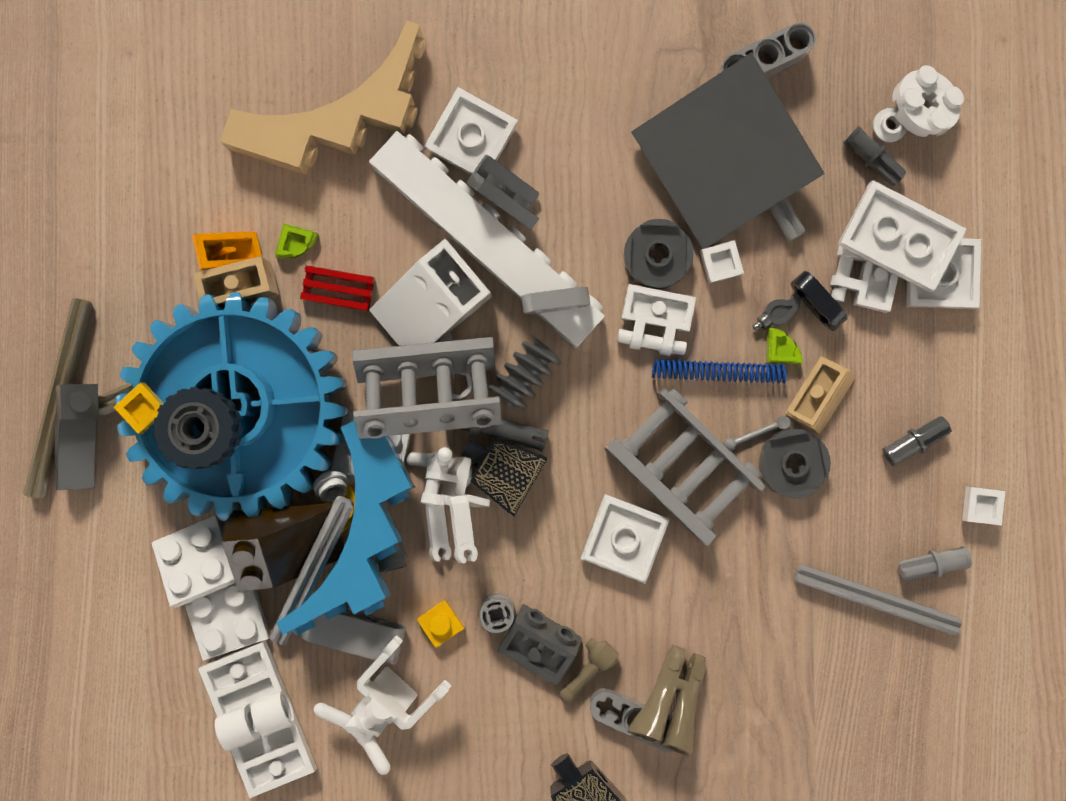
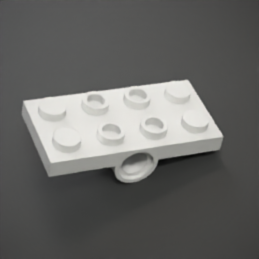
M266 640L198 668L217 715L215 720L217 738L225 751L231 750L249 798L315 772L317 766Z

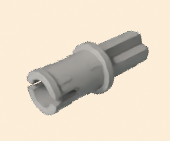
M961 546L937 553L934 550H930L927 555L901 560L898 570L901 578L906 581L931 575L939 578L945 572L970 568L972 561L968 549Z

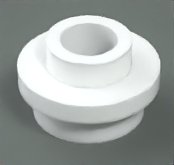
M886 108L874 117L872 130L880 141L894 143L905 135L907 129L899 122L895 114L898 109ZM886 120L894 121L896 124L895 130H891L886 126Z
M324 472L313 484L315 495L326 503H332L338 496L344 497L347 494L348 479L342 472Z

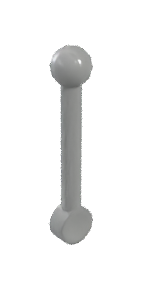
M781 416L773 424L736 439L727 438L724 440L723 445L729 451H733L737 445L776 429H788L791 421L788 417Z

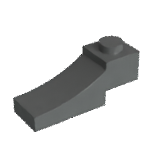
M98 384L56 385V421H54L56 490L95 488V440L97 419H99Z

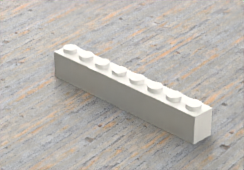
M396 131L369 161L379 175L521 301V296L525 294L575 288L578 285L564 271L560 274L556 273L549 266L552 261L541 250L536 248L533 252L523 243L526 238L515 227L511 225L507 229L498 221L501 216L493 207L486 202L481 206L472 197L475 193L462 180L455 183L446 174L449 172V169L439 159L433 157L432 160H429L421 152L424 147L410 134L404 137ZM589 295L590 306L537 313L544 322L575 349L578 348L605 317L600 312L603 306L591 295Z

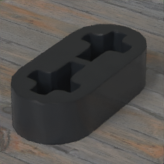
M803 271L790 283L794 292L799 294L804 304L828 329L835 331L847 321V314L809 272Z

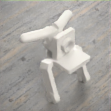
M447 447L441 448L438 453H409L406 461L410 466L427 467L425 477L427 481L420 503L425 504L430 558L438 562L441 558L449 560L451 557L444 505H449L455 543V559L458 563H466L467 560L476 561L478 551L474 546L470 507H489L490 500L465 494L466 487L470 484L472 478L471 458H452V451ZM440 484H443L442 492H441V495H440V494H438V493H439ZM440 548L443 551L441 557L438 555V550ZM465 550L468 551L467 559L464 557Z
M397 635L357 680V689L365 697L353 709L351 713L353 716L325 703H318L314 707V714L317 717L342 727L348 734L351 733L357 739V742L363 746L375 769L381 775H385L390 771V764L373 736L378 737L385 727L392 722L401 730L410 729L436 701L439 702L452 686L444 680L411 715H408L405 711L417 697V693L389 667H385L372 682L370 677L403 642Z

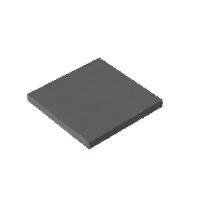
M752 52L631 131L703 249L825 174Z

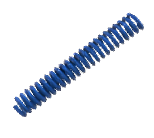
M656 359L652 369L653 379L655 378L656 365L657 378H661L662 368L663 379H665L668 365L669 380L672 377V367L674 370L673 378L677 379L679 365V379H682L684 367V379L687 380L690 366V380H692L695 366V379L698 380L701 367V380L703 381L706 366V380L708 381L710 380V368L712 367L711 379L714 381L717 366V380L719 382L721 380V368H723L722 380L726 381L728 366V381L732 380V368H734L733 381L736 382L739 366V382L743 380V368L745 369L744 381L747 382L748 369L750 367L749 380L751 383L753 382L755 368V382L758 383L759 369L761 367L760 381L761 383L765 381L766 368V382L769 383L770 369L772 368L771 382L774 384L777 368V383L779 384L781 382V369L783 368L782 383L785 384L787 381L786 367L783 364L779 366L772 363L768 366L767 363L764 365L761 363L758 365L756 363L753 365L748 363L746 365L745 362L742 364L732 362L730 364L729 362L724 363L722 361L719 364L718 361L715 363L712 361L709 363L707 361L704 363L699 361L697 363L696 360L692 363L690 360L688 362L685 360L682 362L677 360L675 362L674 359L671 362L668 359L666 361L662 359L659 362Z

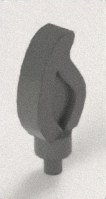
M793 294L790 300L777 299L768 303L763 314L757 318L758 322L752 325L753 329L757 331L760 328L766 329L770 325L777 326L789 321L800 307L801 299L799 294Z

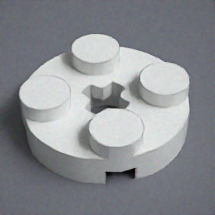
M926 65L922 66L919 70L910 72L896 85L892 100L893 102L897 100L899 110L895 114L899 122L908 131L920 137H927L929 134L936 135L937 137L947 132L958 121L961 113L960 105L964 102V95L947 78L936 72L933 67ZM925 99L929 101L931 107L927 108L924 106Z

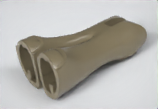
M672 645L664 659L651 695L630 724L627 732L646 741L661 743V746L671 751L692 756L695 712L705 674L706 657L693 653L688 661L683 678L679 677L685 660L686 650ZM676 692V704L673 711V715L671 717L666 733L663 737L667 718Z

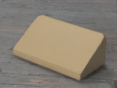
M820 356L785 414L820 435L855 379L851 370Z

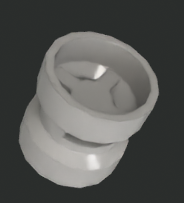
M493 593L487 596L479 612L482 626L492 633H502L508 630L514 620V604L507 595L501 593Z

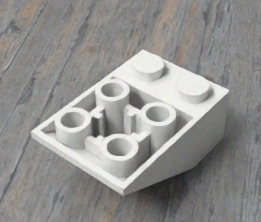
M444 239L418 260L369 311L399 346L439 342L491 299L492 295L450 243Z

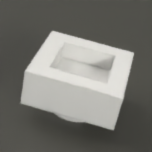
M735 240L700 251L709 284L744 274Z
M966 486L962 520L1002 526L1005 491Z

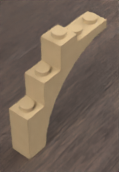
M406 20L395 47L380 68L361 86L339 100L311 111L288 115H257L230 109L220 142L230 151L306 175L308 168L313 167L317 160L318 147H316V144L355 156L358 147L362 148L365 144L368 134V128L365 127L366 124L392 133L398 131L402 136H405L407 127H413L418 108L414 107L415 103L412 95L405 93V90H411L415 79V71L412 70L416 58L421 59L425 50L426 39L423 38L420 24Z

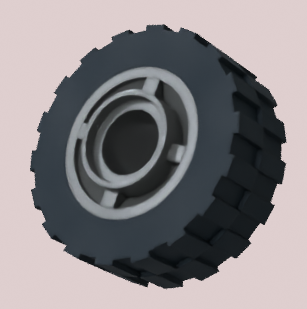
M199 387L181 389L176 394L168 396L165 399L166 402L159 406L157 410L158 415L154 418L153 423L155 425L153 435L154 439L157 440L159 451L165 454V458L169 462H175L176 466L182 468L205 469L224 463L227 457H231L235 453L234 449L241 441L240 433L243 432V425L240 423V412L236 411L234 407L236 405L232 400H228L225 398L226 395L220 392ZM197 419H201L204 423V432L199 438L194 435L192 430L193 424Z

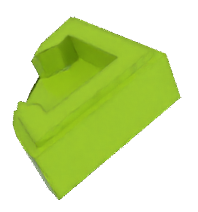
M283 224L275 257L279 259H293L305 254L313 247L319 234L314 231Z
M775 328L767 329L766 363L803 364L801 350L785 332Z

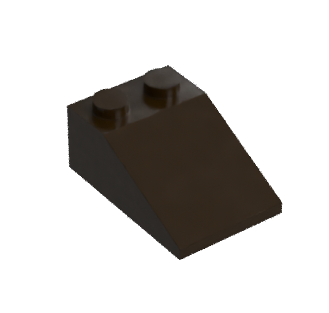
M333 503L288 506L282 509L264 508L260 509L258 516L248 517L243 510L233 511L229 519L226 520L222 545L237 590L271 589L298 578ZM342 533L326 565L339 560L345 546Z

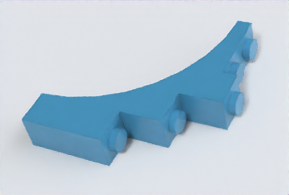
M355 421L341 427L351 453L355 476V510L349 537L337 564L321 587L299 608L276 622L282 635L293 630L295 635L298 636L315 627L313 619L325 613L327 619H330L346 611L345 602H348L353 614L363 610L367 616L385 606L383 599L391 595L372 557L376 555L378 561L398 551L395 545L402 542L403 539L384 503L389 501L392 507L410 497L408 491L415 488V485L390 436H382L377 439H359Z

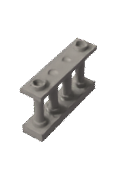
M493 337L353 350V365L357 382L366 383L367 410L353 411L359 439H377L382 436L471 427L485 428L491 425L502 424L500 397L488 398L486 371L495 370ZM472 372L474 399L453 401L450 374ZM437 376L438 403L417 405L415 378ZM401 379L403 406L381 408L380 381Z
M663 388L657 395L664 403L628 440L624 438L620 442L617 438H613L604 448L690 532L708 546L717 537L710 529L714 526L712 522L749 484L759 491L765 488V485L759 480L762 473L749 461L743 464L684 407L688 402L675 389L669 392L666 388ZM676 412L689 427L653 464L649 462L644 466L636 458L640 453L638 449ZM700 436L714 451L678 488L674 486L669 490L661 482L665 477L663 473ZM725 460L739 475L703 512L699 510L694 514L685 506L689 502L688 497Z

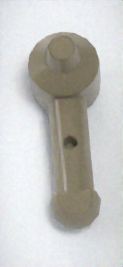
M590 638L586 642L585 646L589 651V662L561 689L560 696L563 700L571 702L599 671L604 672L615 665L619 653L607 641L597 642Z

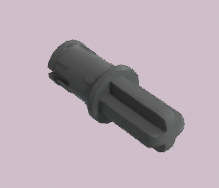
M860 126L843 142L865 162V167L870 166L891 186L899 183L905 176V169L884 151L886 147L878 145Z
M943 416L937 417L916 430L909 429L906 436L882 448L883 454L887 461L895 467L898 463L918 452L924 454L927 451V447L950 435L952 429L949 422Z

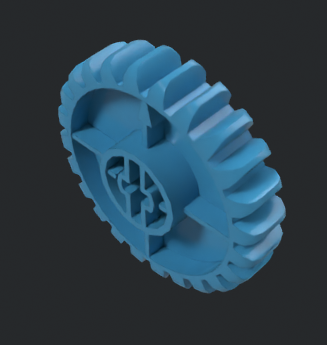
M240 292L231 293L226 300L225 307L218 305L213 298L215 296L211 294L202 296L199 302V313L192 307L184 304L175 306L173 308V317L176 325L173 326L169 323L155 320L150 325V329L156 339V343L152 345L136 341L132 351L142 363L139 368L122 367L120 377L125 382L132 384L133 389L140 382L146 383L163 403L166 402L165 399L168 396L176 394L178 390L190 389V387L220 392L226 395L225 398L232 400V402H235V399L241 400V411H238L241 415L240 423L243 425V432L240 433V444L234 449L235 453L231 457H227L224 463L214 465L212 468H182L176 466L175 462H169L165 458V454L160 452L157 447L158 443L153 435L155 425H152L143 434H138L126 420L117 425L119 435L136 436L138 441L126 453L129 462L148 460L150 463L142 476V480L146 485L167 481L163 496L166 502L173 504L189 497L188 507L191 514L200 516L208 513L215 506V512L222 521L229 519L233 511H239L241 507L248 517L258 516L260 509L267 508L268 502L278 509L287 507L292 503L290 487L299 492L306 493L311 491L314 479L308 468L323 471L330 469L333 465L329 455L322 450L323 445L342 444L344 441V435L330 427L331 420L341 419L349 415V408L342 404L332 403L331 396L343 391L347 387L346 380L326 375V371L331 369L338 361L336 353L332 351L314 352L321 342L322 333L314 327L302 329L298 332L301 326V315L298 312L286 309L277 316V306L273 300L260 297L252 306L249 298H242ZM251 381L258 389L259 395L252 394ZM128 393L117 395L115 405ZM260 416L256 425L254 426V417ZM197 419L192 428L197 438L201 437L204 432V423L201 419Z

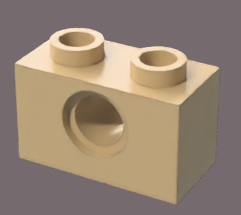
M262 256L193 273L199 302L201 297L207 294L215 296L213 298L216 303L225 307L227 298L233 292H240L242 298H249L250 303L257 301L260 297L270 298L279 295L272 264Z

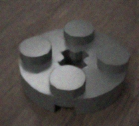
M652 219L644 222L631 233L625 243L623 258L625 267L632 280L647 288L664 289L674 285L684 277L692 265L693 245L688 235L686 236L684 231L679 228L680 226L670 220ZM655 245H660L661 250L667 252V258H663L661 263H655L654 258L649 257V251H654Z
M787 429L780 431L765 441L761 447L759 456L761 477L773 492L785 497L804 498L814 494L830 472V455L825 444L805 430ZM791 454H795L796 458L803 460V465L798 466L797 473H793L791 468H786V461H789Z

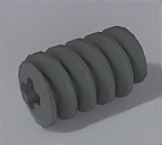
M533 335L531 337L535 342L534 344L523 341L521 344L526 352L525 355L514 352L513 357L517 362V366L510 363L504 365L509 376L496 375L500 387L490 384L487 386V389L500 397L501 400L513 409L515 406L523 409L527 407L522 398L523 395L531 398L536 396L531 388L532 384L539 387L544 386V382L539 376L541 373L552 376L553 372L548 366L549 363L556 365L562 363L550 348Z

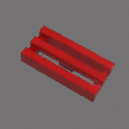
M306 265V275L302 283L303 292L300 294L301 300L369 312L375 281L374 277ZM314 275L358 282L366 284V288L360 289L314 281L313 278ZM317 288L364 297L363 303L320 296L311 294V289Z

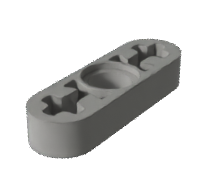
M609 688L598 689L592 694L590 709L597 721L662 751L674 752L661 746V743L646 741L627 732L629 729L627 724L629 714L634 711H641L645 704ZM607 697L611 698L612 706L618 710L622 709V704H626L621 713V721H616L618 714L610 709H607L604 714L600 713V706L597 702H604ZM669 715L667 718L665 730H667L671 720V716Z

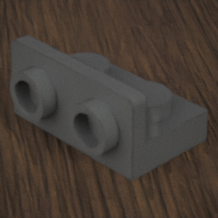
M485 155L466 183L532 230L539 218L531 213L530 210L539 197V192L491 156Z
M523 604L501 641L497 652L551 683L558 685L576 658L582 638L569 627L562 626L547 618L539 610L532 609Z

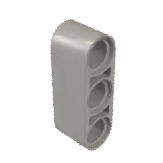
M806 23L792 24L730 54L724 60L717 75L752 52L766 77L769 78L804 60L815 44V32ZM789 39L799 40L803 45V49L792 47ZM765 53L772 58L773 64L762 63L758 54Z
M346 610L330 619H327L325 613L313 619L315 627L303 632L301 639L320 646L376 660L396 635L404 640L406 627L395 622L369 615L366 616L362 613L353 614L352 611ZM403 642L384 663L394 664L398 662Z

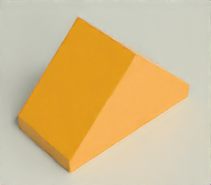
M256 231L192 235L200 271L262 256Z

